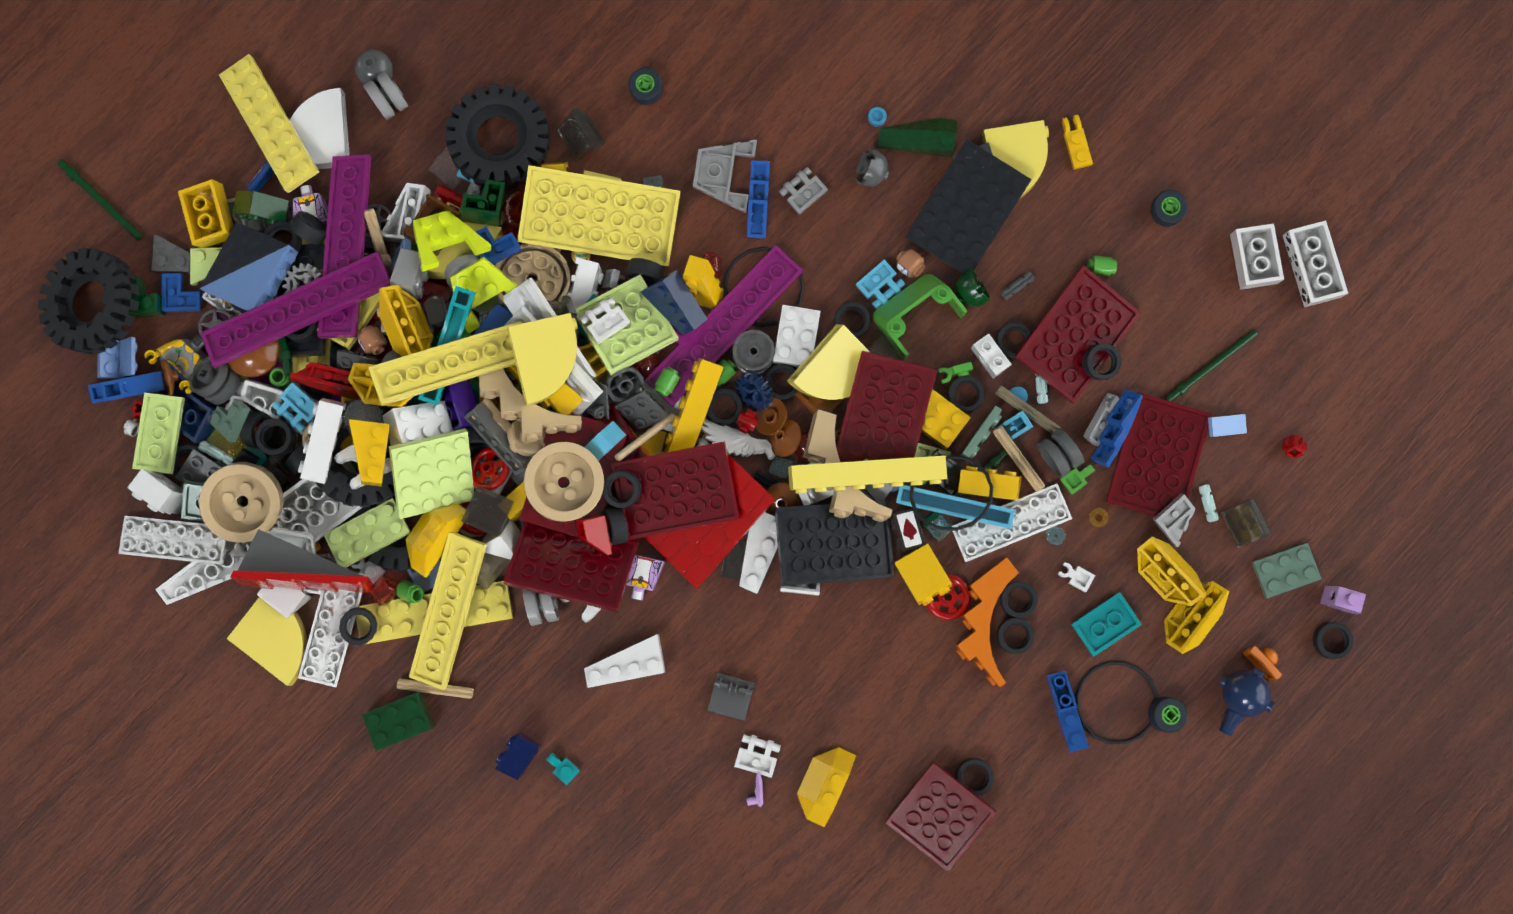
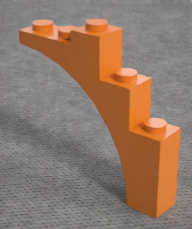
M1008 558L1001 560L968 586L971 589L968 592L975 601L978 599L980 602L962 615L964 618L963 624L968 630L972 629L973 632L956 644L958 648L956 652L962 660L966 658L967 661H970L975 657L974 663L981 671L984 669L988 674L987 680L992 686L996 685L997 687H1001L1006 682L998 671L992 656L990 622L999 595L1006 585L1019 573Z

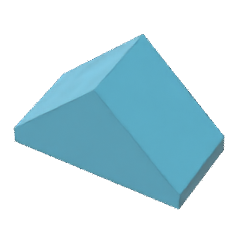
M1024 411L1019 412L999 425L1005 429L1012 440L1033 428Z
M612 421L584 448L589 450L599 461L626 434Z

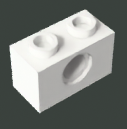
M989 334L971 347V350L993 379L1012 365Z

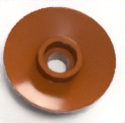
M162 358L161 367L169 396H172L175 382L179 381L178 374Z
M772 398L774 401L765 410L758 411L756 409L755 417L759 419L756 429L764 435L777 433L786 422L787 409L785 404L779 399Z
M786 419L782 429L770 435V444L774 454L780 457H787L797 450L802 439V431L799 424L793 420Z
M776 483L767 490L775 499L767 509V512L772 516H775V508L802 506L799 494H796L795 490H790L789 483ZM778 501H784L785 505H779Z

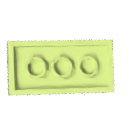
M144 393L132 469H145L153 472L173 474L185 398Z
M392 498L325 533L324 537L337 564L346 568L409 535L411 531L405 519L398 517L396 501Z

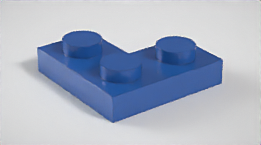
M487 227L476 231L478 235L491 244V251L482 253L480 256L482 258L485 257L493 265L521 251V247L512 232L494 240Z
M162 274V312L202 311V292H183V274Z

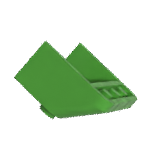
M932 274L923 275L874 312V323L903 361L909 353L898 340L906 330V325L901 316L930 295L939 304L948 302L960 319L967 313L966 308L950 287Z

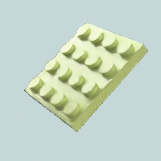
M641 275L573 310L575 317L610 376L678 340V336L670 322L640 293V291L647 287ZM611 297L615 304L610 308L613 310L619 306L630 320V324L600 344H597L587 331V326L592 323L589 321L583 325L579 318L584 316V312L597 307L602 300L606 301ZM602 312L601 314L596 316V318L599 319L606 313Z
M465 428L389 446L397 514L400 519L427 513L452 503L461 504L475 500L468 431Z

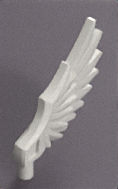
M704 419V426H702L701 431L710 435L706 436L705 440L713 443L725 441L728 454L734 453V456L741 454L742 457L745 455L749 457L752 454L765 453L769 460L775 458L769 441L756 439L748 433L745 434L739 431V429L727 425L723 427Z

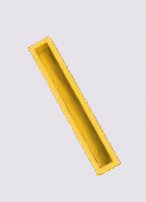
M702 358L694 362L691 370L693 372L692 378L688 379L685 385L687 392L685 397L680 399L678 405L680 411L678 416L675 415L673 418V430L671 434L667 435L665 441L667 446L665 452L662 451L661 454L695 447L723 366Z

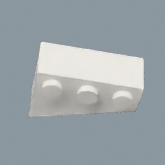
M406 183L395 203L396 207L392 214H389L386 219L388 221L381 231L385 241L402 242L405 238L403 230L406 225L410 226L425 203L426 194L432 196V191L425 185Z
M578 257L575 262L578 266L575 275L572 274L571 281L573 282L570 292L567 294L562 314L571 313L572 318L575 316L573 313L575 308L585 304L593 294L599 295V292H597L598 284L601 285L604 279L599 263Z

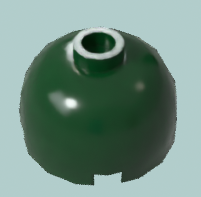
M970 268L959 276L956 281L957 293L955 295L961 303L964 302L969 307H980L990 301V295L982 281L980 282L976 278L978 275Z

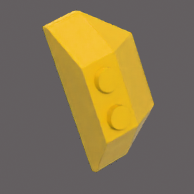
M399 285L380 288L379 317L393 351L403 357L429 349L433 335L420 303L409 293L402 290Z
M353 363L348 377L349 382L364 404L381 405L368 367L374 365ZM412 397L383 406L402 407Z
M452 503L448 506L423 513L406 538L411 568L427 578L444 552L449 532L457 533L471 512L457 503Z
M1152 536L1137 548L1138 572L1165 601L1192 606L1206 595L1197 573L1170 544Z
M1214 581L1202 585L1206 595L1192 606L1177 603L1164 620L1166 643L1181 654L1199 646L1223 614L1229 591Z
M837 747L812 758L797 792L807 820L825 827L849 777L856 758L855 754Z

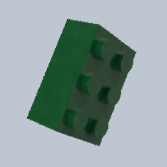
M422 692L414 693L362 714L375 751L435 728Z

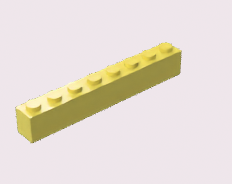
M946 455L788 467L790 490H795L796 494L807 493V489H815V492H826L827 488L834 487V491L846 490V486H853L854 490L865 489V485H872L873 488H884V484L892 483V487L904 486L903 482H911V486L923 485L922 481H930V484H941V480L947 479Z

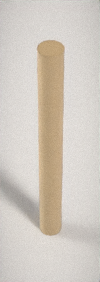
M670 413L668 417L659 421L615 455V459L621 461L671 423L675 415Z

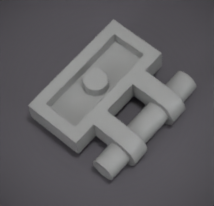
M808 167L796 173V177L790 182L787 181L783 184V188L778 191L782 197L787 193L792 195L787 199V202L799 215L828 191L816 175L811 180L808 179L807 176L812 173ZM800 182L804 183V186L798 191L794 188Z

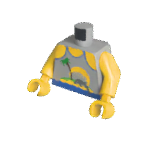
M196 335L193 341L189 339L173 340L158 347L156 352L148 350L144 355L145 358L150 355L154 356L153 359L149 360L150 364L156 363L157 357H161L160 361L164 358L171 369L176 370L178 377L183 380L179 384L180 390L189 386L185 390L186 394L192 393L189 383L192 372L203 359L208 357L201 350L204 342L199 335Z

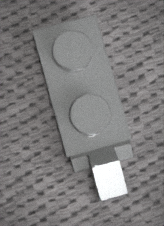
M1106 394L1083 435L1094 446L1098 447L1101 443L1098 438L1108 425L1106 418L1120 399L1114 394Z

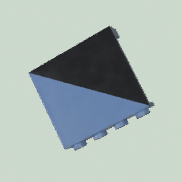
M236 222L199 289L215 298L218 297L249 311L273 300L283 278L286 277L287 271L295 261L298 251L288 244Z

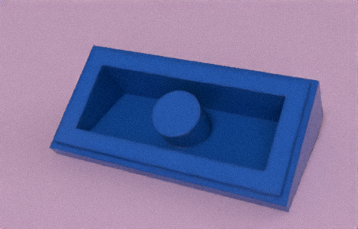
M268 160L263 163L245 186L248 191L259 192L273 175L274 171Z

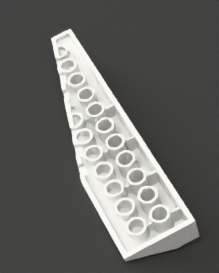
M350 461L342 464L349 472L358 474ZM302 479L283 493L284 505L280 518L274 527L311 533L314 537V543L324 537L325 533L336 528L363 507H351L343 505L339 501L336 502L329 498L325 492H322L316 485V482ZM252 541L241 543L242 547L248 551ZM226 542L223 565L191 562L155 590L166 605L231 579L232 572L238 570L244 558L240 556L233 558L230 554V551L236 548L237 542Z

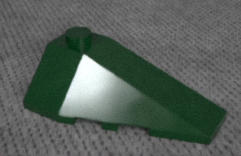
M935 118L880 128L877 148L952 158L956 140L957 120Z

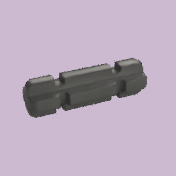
M1028 271L1023 277L1010 284L1008 288L1006 287L1002 290L1001 296L1008 300L1013 296L1012 294L1015 295L1027 283L1030 284L1034 281V275Z

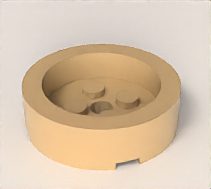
M523 244L520 245L521 251L496 263V267L518 286L525 282L528 276H536L538 279L535 283L555 314L565 306L567 294L571 289L570 271L564 257L554 248ZM505 291L496 295L501 307L506 305L503 300V296L507 294Z
M557 442L542 448L532 457L525 471L524 488L528 501L540 515L553 521L569 522L587 515L597 505L604 488V475L600 463L589 450L575 443ZM561 477L569 479L570 483L567 488H561L558 485V480Z
M248 462L232 463L214 472L204 483L199 497V509L206 526L218 537L237 543L253 541L258 529L266 533L271 530L278 522L284 505L283 491L276 477L266 468ZM240 496L248 498L247 506L238 504Z

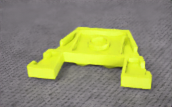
M448 210L413 220V230L418 246L422 272L439 267V261L433 251L466 242L475 256L491 251V244Z
M485 257L450 276L453 292L456 286L477 292L472 308L502 291L509 293L518 287L513 280L511 281L502 271ZM472 310L465 326L468 333L478 329L481 325Z

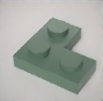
M234 399L228 411L224 407H216L210 424L229 442H236L250 408L242 400Z

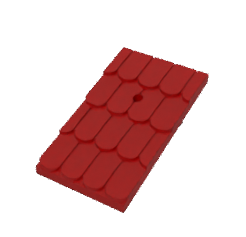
M729 454L728 458L740 519L644 537L697 590L775 501Z
M259 529L238 570L233 571L230 576L241 586L272 590L274 587L294 590L308 588L331 592L345 590L369 593L373 587V583L368 576L358 574Z

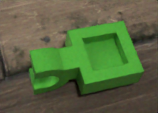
M971 362L951 368L938 369L939 374H947V378L941 380V383H948L952 376L958 375V378L969 376L973 366Z
M1091 464L1080 472L1075 468L1061 478L1060 481L1069 493L1073 495L1087 484L1084 478L1093 473L1095 469Z

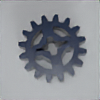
M748 371L736 380L738 385L735 388L739 390L737 395L742 396L741 401L747 402V407L751 405L753 410L758 409V411L768 408L774 401L772 399L774 394L770 392L772 387L767 386L768 381H764L762 375L758 377L756 372L752 374Z

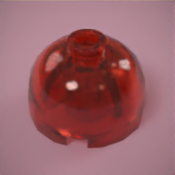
M517 191L509 195L502 207L505 221L516 229L520 227L525 191Z

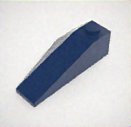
M176 381L172 396L185 398L180 431L194 443H199L217 430L210 424L216 407L219 405L211 404L204 397L199 396L193 391L190 394H186L185 390L188 386L180 390V382ZM167 390L156 392V394L169 396Z

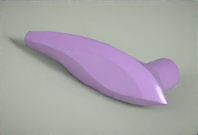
M757 772L756 796L747 798L748 806L758 804L761 807L763 805V786L760 772Z

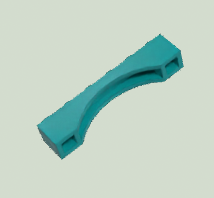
M459 286L455 287L437 346L462 338L477 292ZM445 387L419 394L418 399L439 405Z

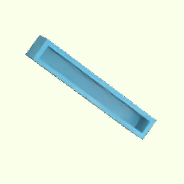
M900 486L896 503L912 507L909 499L910 486ZM914 487L913 499L916 508L974 520L982 514L987 503ZM990 505L986 515L978 522L1012 529L1016 510Z

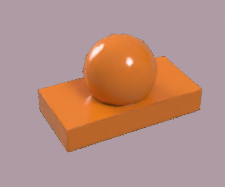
M1252 646L1243 652L1245 657L1255 667L1265 672L1264 677L1269 682L1277 680L1282 676L1274 666L1278 661V654L1275 650L1264 648L1260 651L1256 646Z

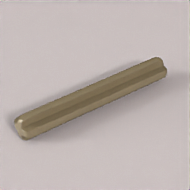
M1000 386L996 390L995 394L1020 412L1024 411L1027 417L1051 434L1059 428L1061 429L1060 426L1005 387Z

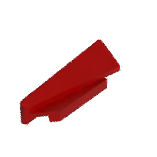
M311 362L306 365V368L296 373H290V378L295 383L354 399L355 401H361V398L348 380L350 371Z

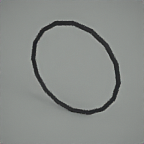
M760 247L749 249L734 259L727 269L723 289L725 297L728 295L727 282L729 273L737 261L749 253L763 250L770 251L772 248ZM802 274L799 276L801 285L799 299L794 307H799L803 297L804 282ZM780 320L769 323L755 322L753 325L761 327L779 324Z
M946 455V459H962L974 464L985 474L990 490L989 501L982 514L972 522L958 527H941L927 521L918 512L913 499L914 486H910L909 499L914 513L925 524L938 530L958 531L973 526L986 515L993 500V484L988 472L978 462L964 456Z
M1107 661L1093 667L1081 679L1076 692L1077 711L1082 726L1094 738L1108 744H1127L1141 738L1152 727L1151 723L1139 735L1127 740H1108L1096 735L1085 724L1079 709V694L1084 681L1095 670L1107 665H1125L1137 670L1148 680L1154 693V700L1158 698V694L1151 678L1139 667L1125 661Z

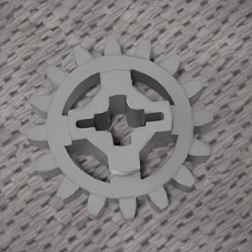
M300 263L299 268L293 266L294 271H287L289 277L283 278V280L287 281V284L282 285L283 288L287 289L284 294L303 286L301 281L308 284L321 278L323 274L318 273L319 269L313 268L310 264L305 266Z

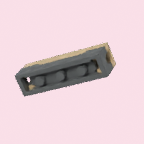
M486 398L483 399L464 418L511 471L517 475L527 468L533 456H523L510 449L507 436L510 422L505 418H501L500 411L493 402Z

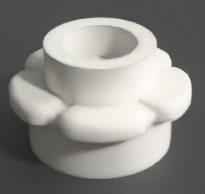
M128 420L124 424V433L131 437L138 434L139 420Z

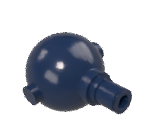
M1254 667L1252 671L1241 670L1229 677L1223 676L1219 686L1223 687L1222 696L1227 709L1225 711V719L1219 728L1221 732L1232 736L1237 725L1240 722L1242 723L1245 717H1255L1264 711H1271L1275 702L1271 700L1270 686L1263 677L1264 671Z

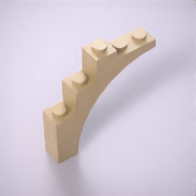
M504 369L479 376L480 397L486 399L500 397L501 418L506 420L521 419L522 440L535 442L538 439H542V432L554 434L558 431L575 433L581 430V416L551 412L536 404L526 406L524 396L513 386Z
M819 409L813 414L803 455L809 462H820L821 464L840 463L835 444L837 415ZM846 486V490L834 491L829 512L834 513V516L839 518L848 517L854 511V514L858 516H871L873 520L879 522L890 518L892 509L876 503L859 489L854 490L853 486ZM834 487L827 488V491L834 490Z

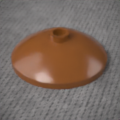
M279 340L273 341L227 364L234 372L241 376H262L268 373L279 360Z

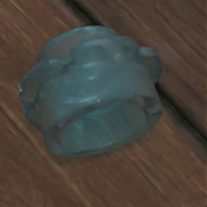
M1055 526L1047 531V540L1050 544L1060 545L1066 538V534L1062 531L1061 527Z

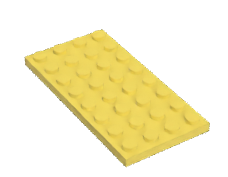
M529 165L517 242L625 260L642 258L662 266H669L680 191Z

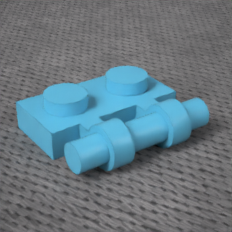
M883 260L857 282L855 286L867 299L873 295L877 298L872 303L877 309L885 304L892 295H897L905 283L902 279H899L896 283L892 280L897 273ZM887 284L890 288L882 294L879 290Z
M292 382L279 396L285 402L281 405L276 401L272 407L280 417L283 416L289 422L293 429L296 428L301 433L306 428L301 421L304 419L307 423H310L316 415L312 413L317 402L295 382ZM290 407L298 413L295 417L288 411Z

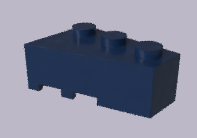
M677 270L652 282L640 291L681 335L695 330L707 320L706 315Z

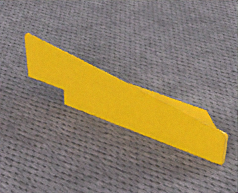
M516 365L506 367L520 382ZM564 383L556 393L539 403L546 410L552 406L557 413L570 415L580 405L583 398Z

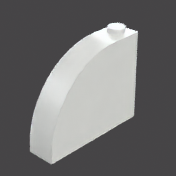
M341 88L329 89L317 93L303 102L291 117L290 122L317 169L332 168L333 156L349 155L345 93Z

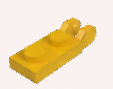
M1079 115L1073 116L1076 129L1070 131L1067 117L1062 118L1064 138L1073 170L1092 166L1093 164Z

